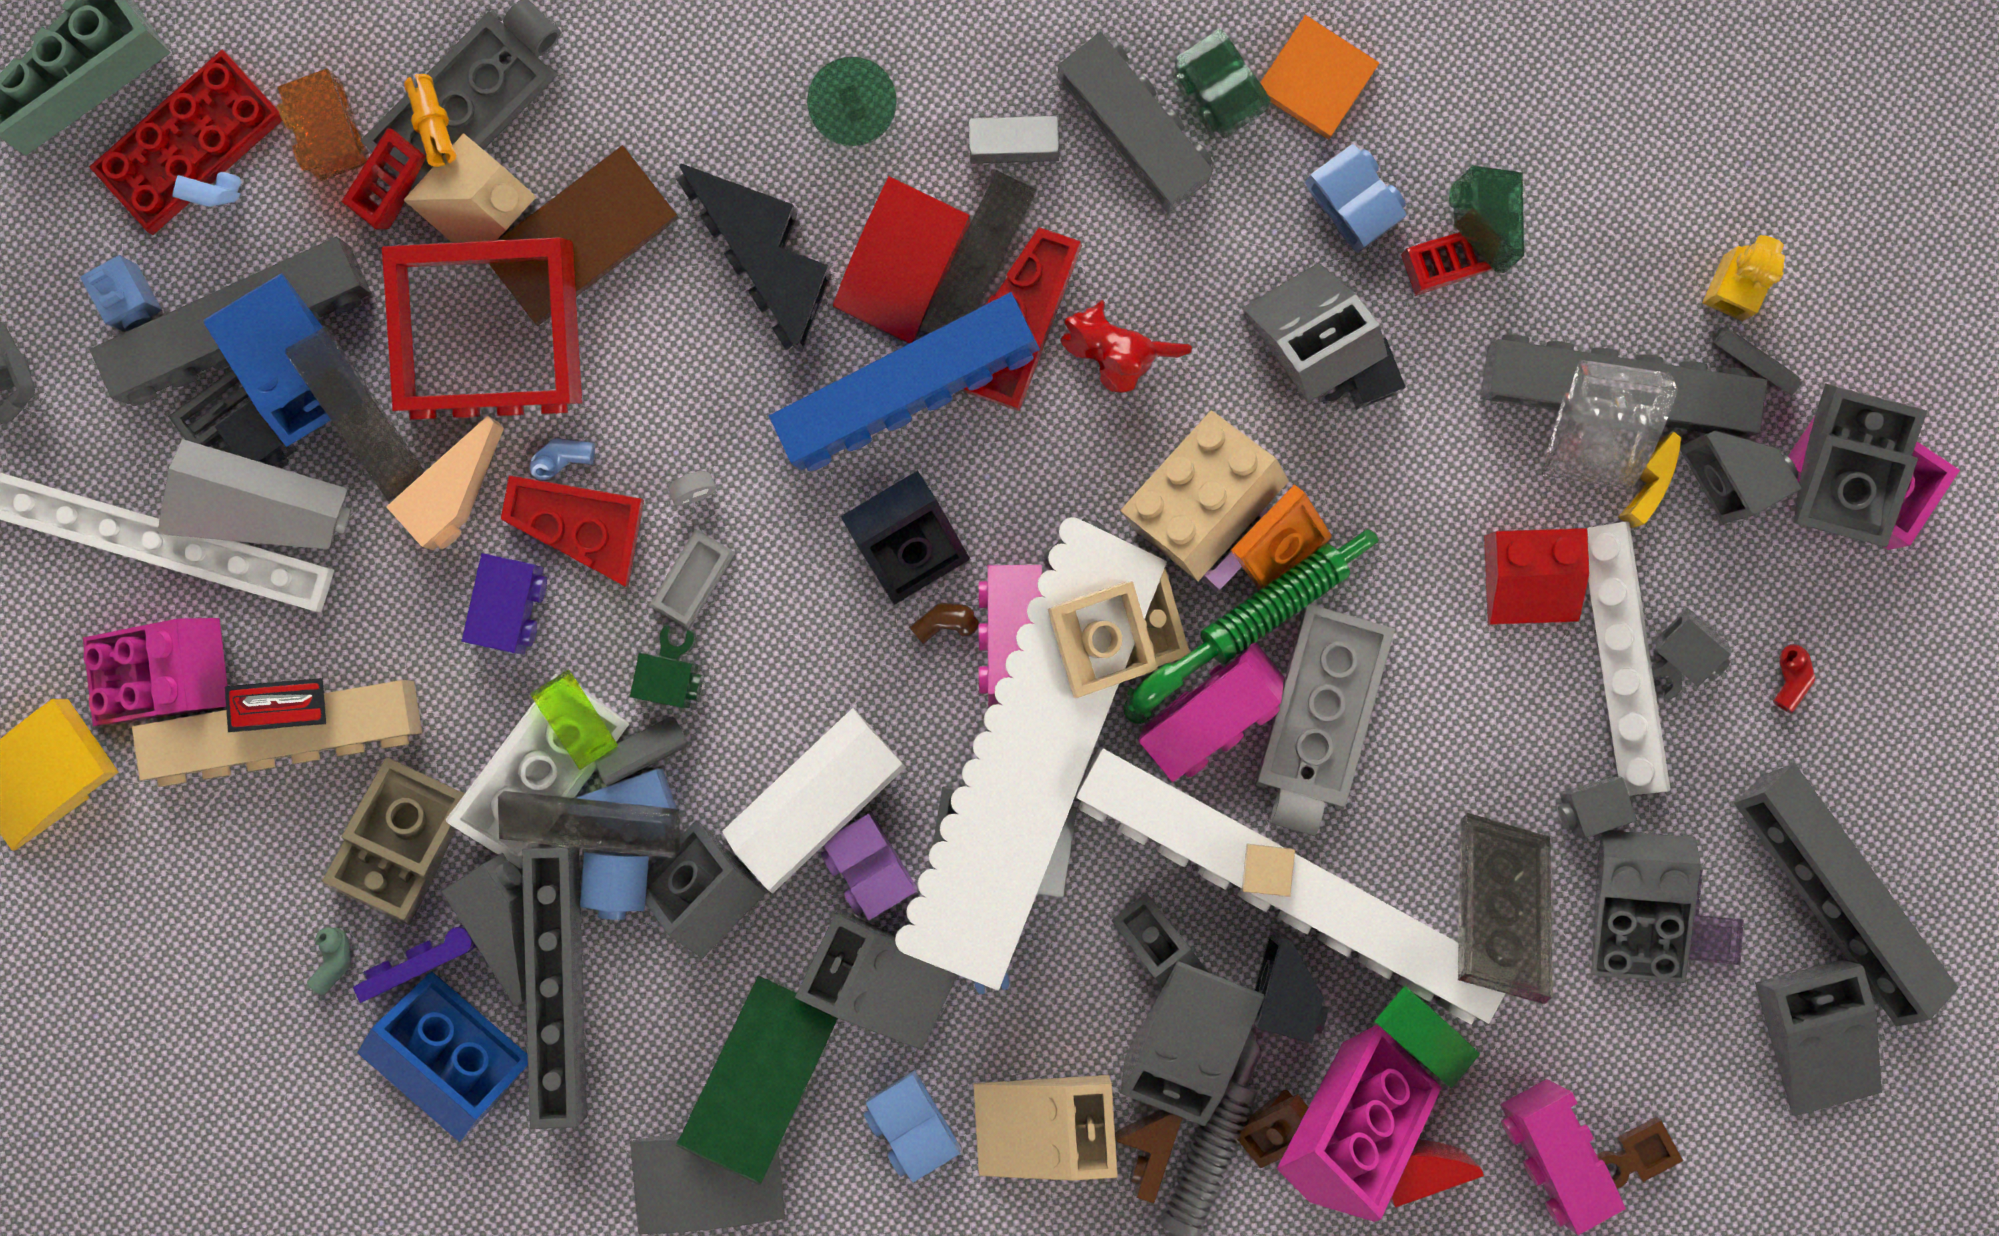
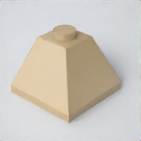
M463 133L452 145L457 155L456 159L449 163L444 154L445 166H433L405 197L404 201L452 243L496 241L536 196L499 162Z

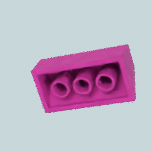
M1379 1025L1365 1030L1341 1044L1277 1170L1310 1203L1373 1222L1381 1220L1442 1087Z

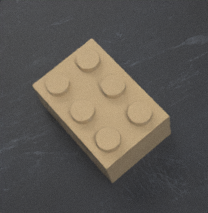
M1211 410L1120 511L1139 535L1199 582L1204 574L1247 529L1289 480L1278 460Z

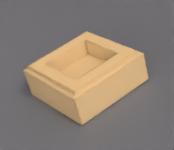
M1246 844L1242 891L1290 897L1295 849Z

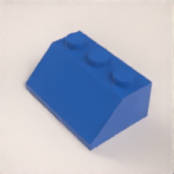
M433 971L424 977L370 1029L357 1052L458 1142H461L487 1115L528 1067V1054Z

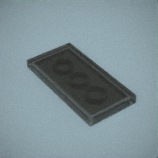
M1467 813L1460 820L1459 981L1541 1004H1546L1553 998L1551 844L1549 836Z

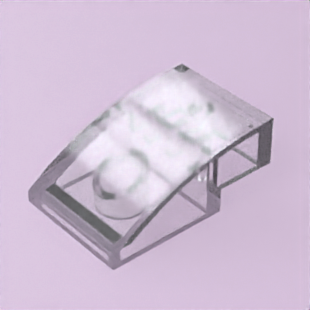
M1579 360L1570 393H1565L1541 471L1542 476L1632 489L1646 468L1672 409L1678 391L1672 373Z

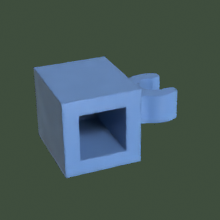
M121 255L80 276L104 323L123 332L130 331L150 322L151 316L162 311L138 264Z

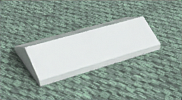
M555 674L446 818V822L496 854L503 853L509 862L521 869L522 850L539 846L569 806V800L575 798L596 770L597 766L594 756L614 746L629 726V723L584 689Z
M852 708L722 832L737 857L768 891L774 893L898 776L906 766L861 715Z

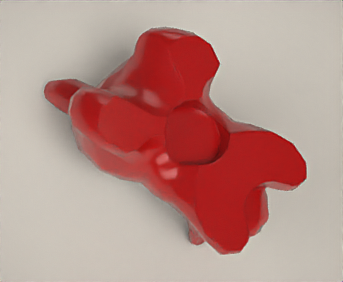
M1100 300L1094 307L1074 313L1073 316L1066 318L1065 325L1070 333H1065L1060 339L1065 349L1074 356L1097 361L1100 365L1101 383L1109 391L1117 393L1134 390L1138 379L1150 369L1156 357L1178 358L1192 352V346L1189 344L1151 341L1137 331L1114 326L1107 321L1104 315V300Z

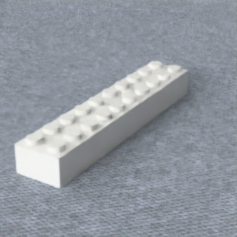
M1098 748L1080 782L1075 797L1081 800L1078 808L1082 812L1103 823L1108 815L1121 822L1118 830L1124 835L1145 845L1148 837L1161 844L1158 852L1183 867H1186L1189 860L1201 866L1198 874L1206 880L1225 890L1230 882L1241 888L1237 895L1248 903L1265 912L1268 911L1270 905L1280 909L1277 917L1283 920V922L1307 935L1311 927L1319 930L1320 934L1317 939L1347 957H1349L1352 950L1359 952L1358 962L1389 980L1393 972L1401 975L1397 982L1398 984L1406 986L1414 994L1429 1002L1432 1001L1434 995L1441 997L1437 1004L1438 1006L1471 1025L1476 1017L1488 1024L1490 1023L1515 976L1513 972L1297 854L1294 857L1290 897L1243 892L1242 881L1246 844L1282 846L1103 748Z

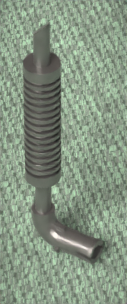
M1250 1030L1224 1096L1206 1126H1199L1198 1131L1201 1135L1197 1134L1195 1136V1141L1198 1143H1193L1191 1146L1192 1150H1194V1152L1190 1151L1188 1153V1157L1191 1160H1186L1184 1163L1185 1167H1187V1169L1183 1168L1181 1171L1184 1177L1178 1178L1177 1182L1180 1185H1176L1174 1188L1177 1194H1172L1170 1199L1173 1202H1169L1167 1206L1170 1211H1165L1160 1223L1161 1227L1169 1231L1168 1236H1200L1203 1227L1200 1224L1204 1225L1207 1219L1204 1216H1208L1210 1213L1207 1207H1212L1214 1202L1211 1199H1215L1217 1195L1214 1190H1219L1220 1184L1217 1181L1222 1182L1224 1178L1220 1173H1226L1227 1167L1224 1164L1228 1165L1231 1161L1227 1156H1233L1234 1150L1231 1147L1235 1148L1238 1143L1234 1138H1240L1241 1133L1238 1130H1243L1244 1128L1241 1121L1246 1122L1248 1118L1244 1113H1250L1251 1108L1248 1104L1253 1105L1258 1093L1256 1089L1249 1086L1261 1055L1252 1030Z

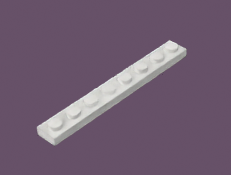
M0 472V520L322 613L334 569L238 541L161 534L157 532L159 518Z

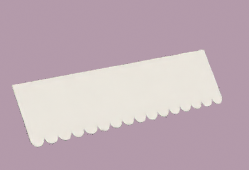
M1075 517L1067 518L1061 523L1059 534L1065 544H1057L1052 547L1048 559L1049 564L1054 570L1045 571L1038 580V589L1044 597H1036L1028 605V618L1034 624H1025L1017 632V644L1023 651H1014L1006 659V671L1012 678L1001 679L995 687V697L1002 705H992L985 712L984 724L991 732L980 733L973 742V751L979 759H972L963 767L962 778L969 787H959L952 794L951 805L958 814L946 816L940 825V833L947 842H937L932 846L929 852V861L935 869L924 871L918 879V890L925 897L914 898L907 906V918L914 925L909 924L900 928L895 938L896 946L902 953L998 991L1119 685L1116 684L1079 698L1073 697L1047 609L1124 582L1133 581L1143 618L1145 619L1167 561ZM1121 595L1076 610L1082 633L1085 627L1094 621H1109L1114 623L1122 634L1121 648L1114 656L1095 658L1089 655L1095 678L1097 679L1125 669L1135 642ZM1103 626L1097 628L1092 637L1093 646L1100 653L1106 651L1111 643L1110 633Z

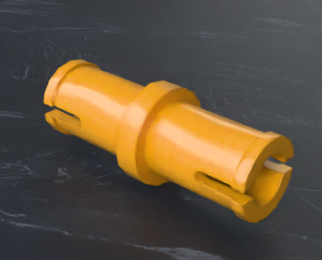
M416 74L415 78L419 88H415L411 77L407 78L404 82V88L414 113L411 117V122L414 130L420 133L428 164L435 167L445 166L442 153H445L449 163H452L457 156L446 127L449 123L446 110L439 105L432 77L427 74Z

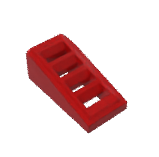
M387 128L341 202L374 229H390L405 202V197L411 190L426 156L392 128ZM393 147L409 158L405 165L391 155ZM386 163L400 173L397 178L383 169ZM379 178L391 186L388 192L377 184ZM372 192L382 199L380 205L370 198Z
M1486 224L1406 248L1401 254L1415 296L1501 267ZM1477 238L1486 260L1481 263H1477L1470 243L1471 240ZM1459 244L1462 246L1468 266L1464 268L1461 267L1454 247ZM1444 249L1453 270L1447 273L1439 251ZM1430 255L1437 276H1429L1423 259L1424 256Z

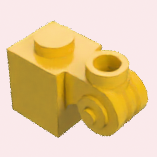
M1759 235L1751 246L1744 245L1741 247L1738 245L1724 254L1702 303L1740 321H1744L1757 314L1768 289L1783 277L1785 256L1781 252L1784 244L1773 237Z

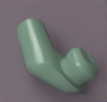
M322 928L315 938V944L319 945V950L322 951L324 963L307 980V984L314 992L322 996L334 986L351 965L349 938L340 928Z

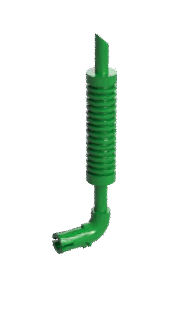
M1366 529L1338 549L1330 544L1323 545L1313 554H1310L1300 563L1293 566V568L1287 570L1286 573L1280 575L1279 578L1273 580L1272 583L1267 584L1265 588L1260 589L1250 598L1244 600L1243 603L1237 605L1236 608L1230 610L1229 613L1224 614L1222 618L1217 619L1215 623L1201 630L1200 636L1203 644L1173 665L1166 663L1141 682L1135 690L1133 688L1128 690L1127 695L1130 697L1123 707L1125 717L1134 724L1144 723L1146 718L1149 719L1152 716L1153 710L1161 701L1183 686V679L1213 658L1221 664H1226L1236 657V654L1242 653L1244 649L1249 648L1251 644L1256 643L1265 634H1269L1272 629H1276L1279 624L1286 622V619L1293 617V614H1297L1301 609H1304L1307 605L1313 603L1314 600L1320 598L1321 595L1350 576L1347 564L1377 544L1379 541L1377 535L1372 530Z

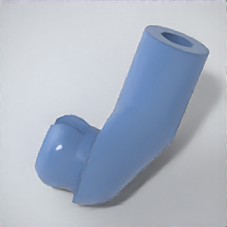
M554 438L531 458L530 473L536 480L547 481L561 471L569 462L592 465L595 456V444Z

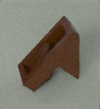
M1285 1089L1247 1118L1246 1122H1242L1244 1128L1243 1130H1238L1241 1136L1237 1140L1261 1169L1282 1159L1309 1107L1299 1094L1292 1096Z
M1160 1109L1115 1132L1117 1142L1146 1152L1145 1156H1136L1130 1174V1182L1135 1183L1134 1189L1137 1198L1155 1203L1183 1117Z

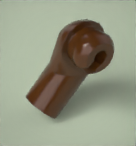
M939 603L909 628L924 644L941 629L956 630L962 637L970 636L978 629L979 621L974 616L973 609L967 605Z

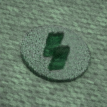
M843 57L826 64L815 75L808 90L807 106L810 118L821 135L833 143L855 147L871 143L887 131L896 113L897 98L893 82L883 68L865 58Z

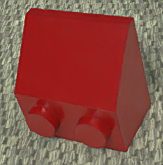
M1587 528L1495 531L1484 536L1488 625L1580 621L1590 574Z

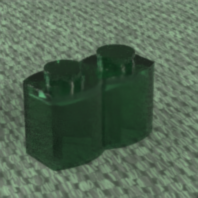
M1221 28L1175 58L1174 68L1176 72L1172 75L1173 79L1185 97L1192 95L1200 104L1201 109L1197 111L1199 118L1210 133L1217 131L1225 139L1269 109L1271 100L1265 89L1245 64L1240 53Z

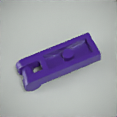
M460 925L448 931L444 943L434 948L429 940L405 951L404 953L408 960L397 966L392 967L390 961L387 960L364 971L366 980L353 986L354 992L359 1002L362 1003L474 950L477 946L464 926Z

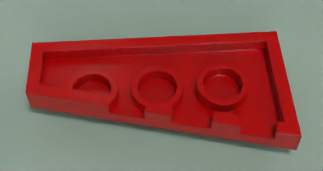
M1041 227L1037 229L1006 274L1007 278L994 296L990 297L986 304L1012 292L1040 350L1032 354L1034 358L1026 365L1014 370H1009L1007 366L993 373V379L988 384L975 390H969L966 387L960 391L1020 411L1081 251V241Z

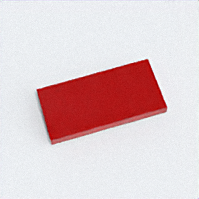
M221 49L92 163L89 168L148 233L154 235L190 203L189 201L173 197V190L178 175L212 184L216 180L218 173L228 170L280 124L285 117L229 54Z

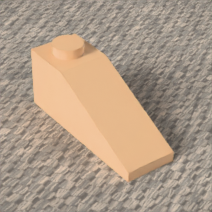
M485 417L386 506L422 547L435 550L437 547L444 549L460 536L461 531L459 528L468 520L504 430L502 425L493 418Z

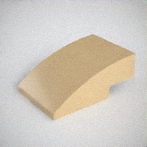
M1165 568L1145 619L1143 618L1133 581L1124 582L1047 609L1074 698H1079L1158 670V666L1181 659L1190 653ZM1121 595L1135 644L1125 669L1096 679L1089 655L1095 658L1114 656L1121 648L1122 634L1120 629L1109 621H1094L1088 624L1082 632L1076 610ZM1101 626L1105 627L1111 636L1109 648L1102 653L1095 649L1092 642L1095 630Z

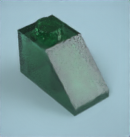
M1472 165L1452 184L1450 189L1449 204L1454 209V226L1495 272L1505 273L1524 257L1523 172Z

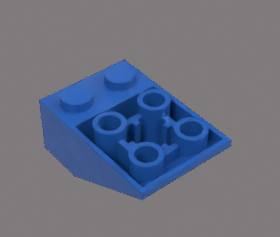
M283 273L204 319L203 323L256 409L286 447L364 401V380Z

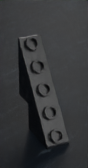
M681 163L679 168L683 174L677 177L676 180L690 202L698 197L705 207L706 212L700 215L702 221L714 239L722 234L730 246V249L724 252V255L738 276L745 271L755 286L747 291L760 311L763 313L770 309L775 316L778 324L773 326L772 329L785 350L794 346L796 351L802 352L832 274L827 264L785 249L797 218L794 205Z

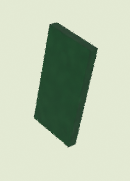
M759 975L676 1146L753 1183L761 1185L838 1018L795 998L797 993Z

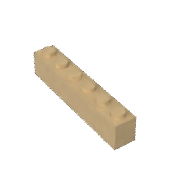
M398 680L324 693L326 724L228 733L226 710L132 726L139 779H157L158 787L187 783L186 774L202 772L203 780L230 776V767L243 764L247 765V772L275 768V759L291 756L292 764L320 760L319 751L336 749L337 757L365 752V743L380 741L381 749L409 745L408 736L422 734L414 681Z

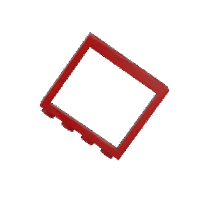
M558 237L382 246L393 411H409V420L437 419L436 410L452 409L453 418L481 417L480 408L496 407L497 416L524 415V406H541V414L568 413L567 404H582L573 241ZM548 261L556 390L416 396L408 267Z

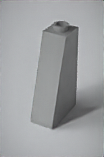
M182 439L168 469L157 532L172 536L329 549L335 532L344 534L350 517L351 508L343 506L348 488Z

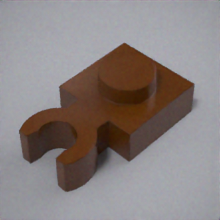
M1658 1117L1618 1136L1617 1140L1622 1147L1621 1151L1617 1153L1603 1151L1597 1154L1598 1159H1602L1606 1165L1610 1163L1616 1165V1172L1612 1179L1617 1189L1627 1183L1629 1174L1633 1172L1636 1173L1642 1182H1645L1683 1162L1662 1120Z

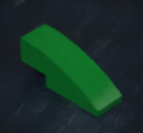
M1406 986L1400 990L1374 1021L1451 1089L1480 1056V1053Z

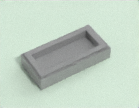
M695 529L649 606L690 629L734 557L735 552Z

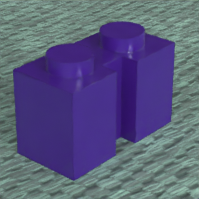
M481 553L461 642L525 655L526 646L531 647L537 633V621L530 619L534 602L541 603L547 589V577L542 576L544 567Z

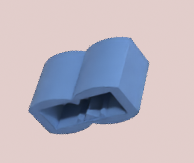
M1351 144L1313 172L1307 178L1305 184L1320 207L1331 217L1343 238L1355 252L1359 253L1400 223L1407 215L1403 209L1406 204L1401 193L1393 185L1386 186L1379 179L1376 173L1379 167L1371 153L1366 149L1360 151L1354 144Z
M915 1070L869 1097L866 1101L869 1110L864 1113V1117L875 1136L879 1137L883 1134L890 1143L893 1150L889 1151L887 1155L900 1177L907 1174L914 1183L960 1154L961 1147Z

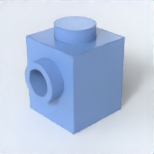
M584 852L580 907L598 910V918L623 920L628 911H645L649 856L622 852Z

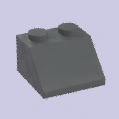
M1718 431L1710 432L1680 446L1683 457L1723 524L1754 516L1802 489L1797 481L1798 471L1795 464L1787 455H1782L1779 448Z
M696 820L648 869L645 903L671 938L703 959L766 892L749 870Z

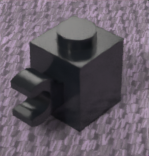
M1386 337L1383 339L1388 356L1337 385L1333 393L1322 397L1323 404L1334 403L1341 396L1350 393L1355 408L1358 410L1397 395L1406 388Z
M252 401L215 426L227 444L220 449L224 452L282 469L289 462L287 457L297 451L293 443L288 447L284 445L258 412Z

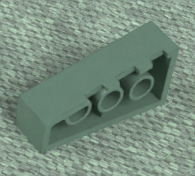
M66 0L61 5L66 10L48 30L42 26L31 38L34 42L30 50L21 60L13 58L0 73V138L23 155H28L171 53L134 0Z

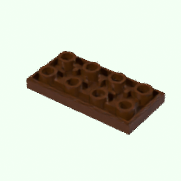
M622 145L499 240L560 237L573 241L577 297L678 220L679 217ZM548 261L488 263L537 326L551 317Z

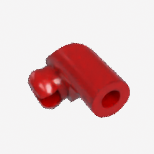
M1790 644L1781 651L1779 659L1785 684L1773 700L1776 706L1790 714H1793L1815 681V673L1810 655L1807 650L1797 644Z

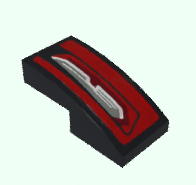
M323 678L224 687L228 733L326 724Z

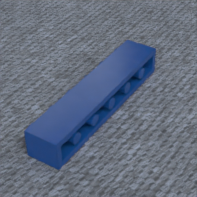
M1012 292L768 416L791 464L801 471L806 468L807 471H815L828 465L832 461L831 456L845 448L848 451L860 449L872 441L871 435L885 428L888 431H893L907 425L912 421V414L926 407L929 411L941 408L952 401V394L966 387L969 390H975L988 384L993 379V373L1007 366L1009 370H1014L1026 365L1034 358L1032 354L1039 351L1040 348Z

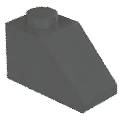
M1147 893L1111 920L1162 988L1177 961L1208 972Z

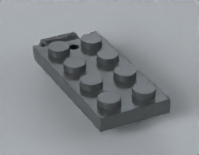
M530 0L516 2L506 13L503 23L494 11H488L427 73L433 79L440 107L444 108L447 112L449 123L446 127L452 145L464 133L484 150L558 76L551 66L547 67L538 57L547 53L556 44L561 31ZM505 57H512L508 64H502ZM408 94L360 140L373 152L387 128H392L426 156L420 133L414 130L411 122V117L414 113ZM393 147L391 155L405 165L409 158ZM426 158L411 187V191L433 167L428 164ZM386 163L385 165L398 177L400 173Z

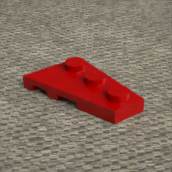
M508 476L501 520L607 576L624 587H629L644 505L642 498Z

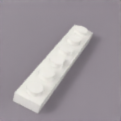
M1620 522L1587 528L1590 573L1588 582L1618 777H1623L1629 796L1670 791V783L1630 523Z

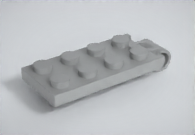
M1311 604L1305 607L1284 680L1282 700L1278 705L1280 711L1274 716L1255 782L1256 786L1263 788L1269 786L1279 789L1273 804L1270 824L1315 836L1321 824L1325 803L1333 805V808L1344 810L1395 628ZM1305 766L1310 767L1312 775L1308 779H1304L1301 776V770Z

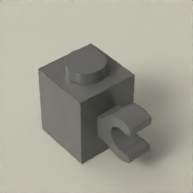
M1688 607L1655 639L1656 651L1665 659L1652 666L1653 679L1655 682L1658 677L1665 675L1673 680L1672 684L1664 691V696L1668 700L1680 693L1682 689V674L1699 687L1707 678L1710 681L1717 679L1730 664L1728 659L1731 656L1729 643Z

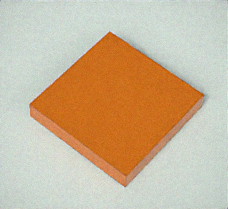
M1305 15L1257 86L1255 93L1329 140L1377 69L1379 62Z
M1294 484L1231 549V552L1258 590H1260L1325 545L1332 535L1306 493Z

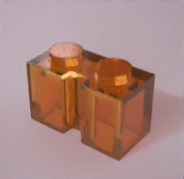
M326 68L277 87L282 99V103L277 104V108L288 130L293 129L298 144L293 145L292 149L303 171L308 170L319 180L323 181L365 165L369 155L365 145L360 141L362 136L354 123L353 111L342 81Z

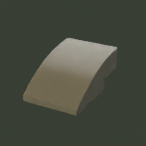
M385 757L341 838L344 842L321 882L334 891L410 925L434 879L456 828L446 822V818L465 793Z

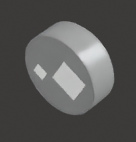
M697 471L676 479L670 484L668 490L674 505L682 506L710 496L715 492L716 486L709 472Z

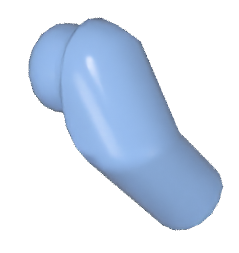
M220 172L217 174L215 185L178 175L173 190V197L206 207L234 203L241 195V193H238L241 179L236 175Z

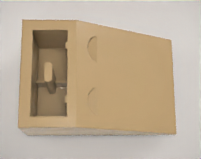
M1109 1075L973 1084L979 1176L1051 1180L1118 1178L1112 1083Z

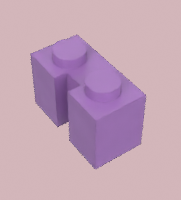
M872 812L838 831L824 845L826 850L820 853L831 874L836 876L842 873L850 886V889L846 890L844 895L857 916L864 912L867 919L871 920L914 894L918 889Z

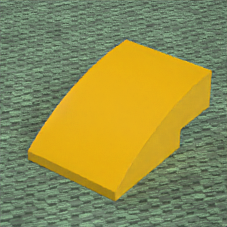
M51 699L0 739V834L12 851L23 846L88 800L89 793L119 773L69 699Z

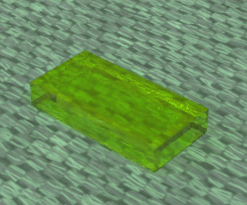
M569 669L530 693L532 699L579 770L618 746Z

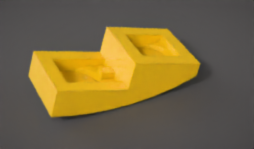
M1675 432L1661 437L1632 471L1646 484L1618 516L1623 522H1629L1630 528L1645 525L1667 491L1680 452L1681 437Z

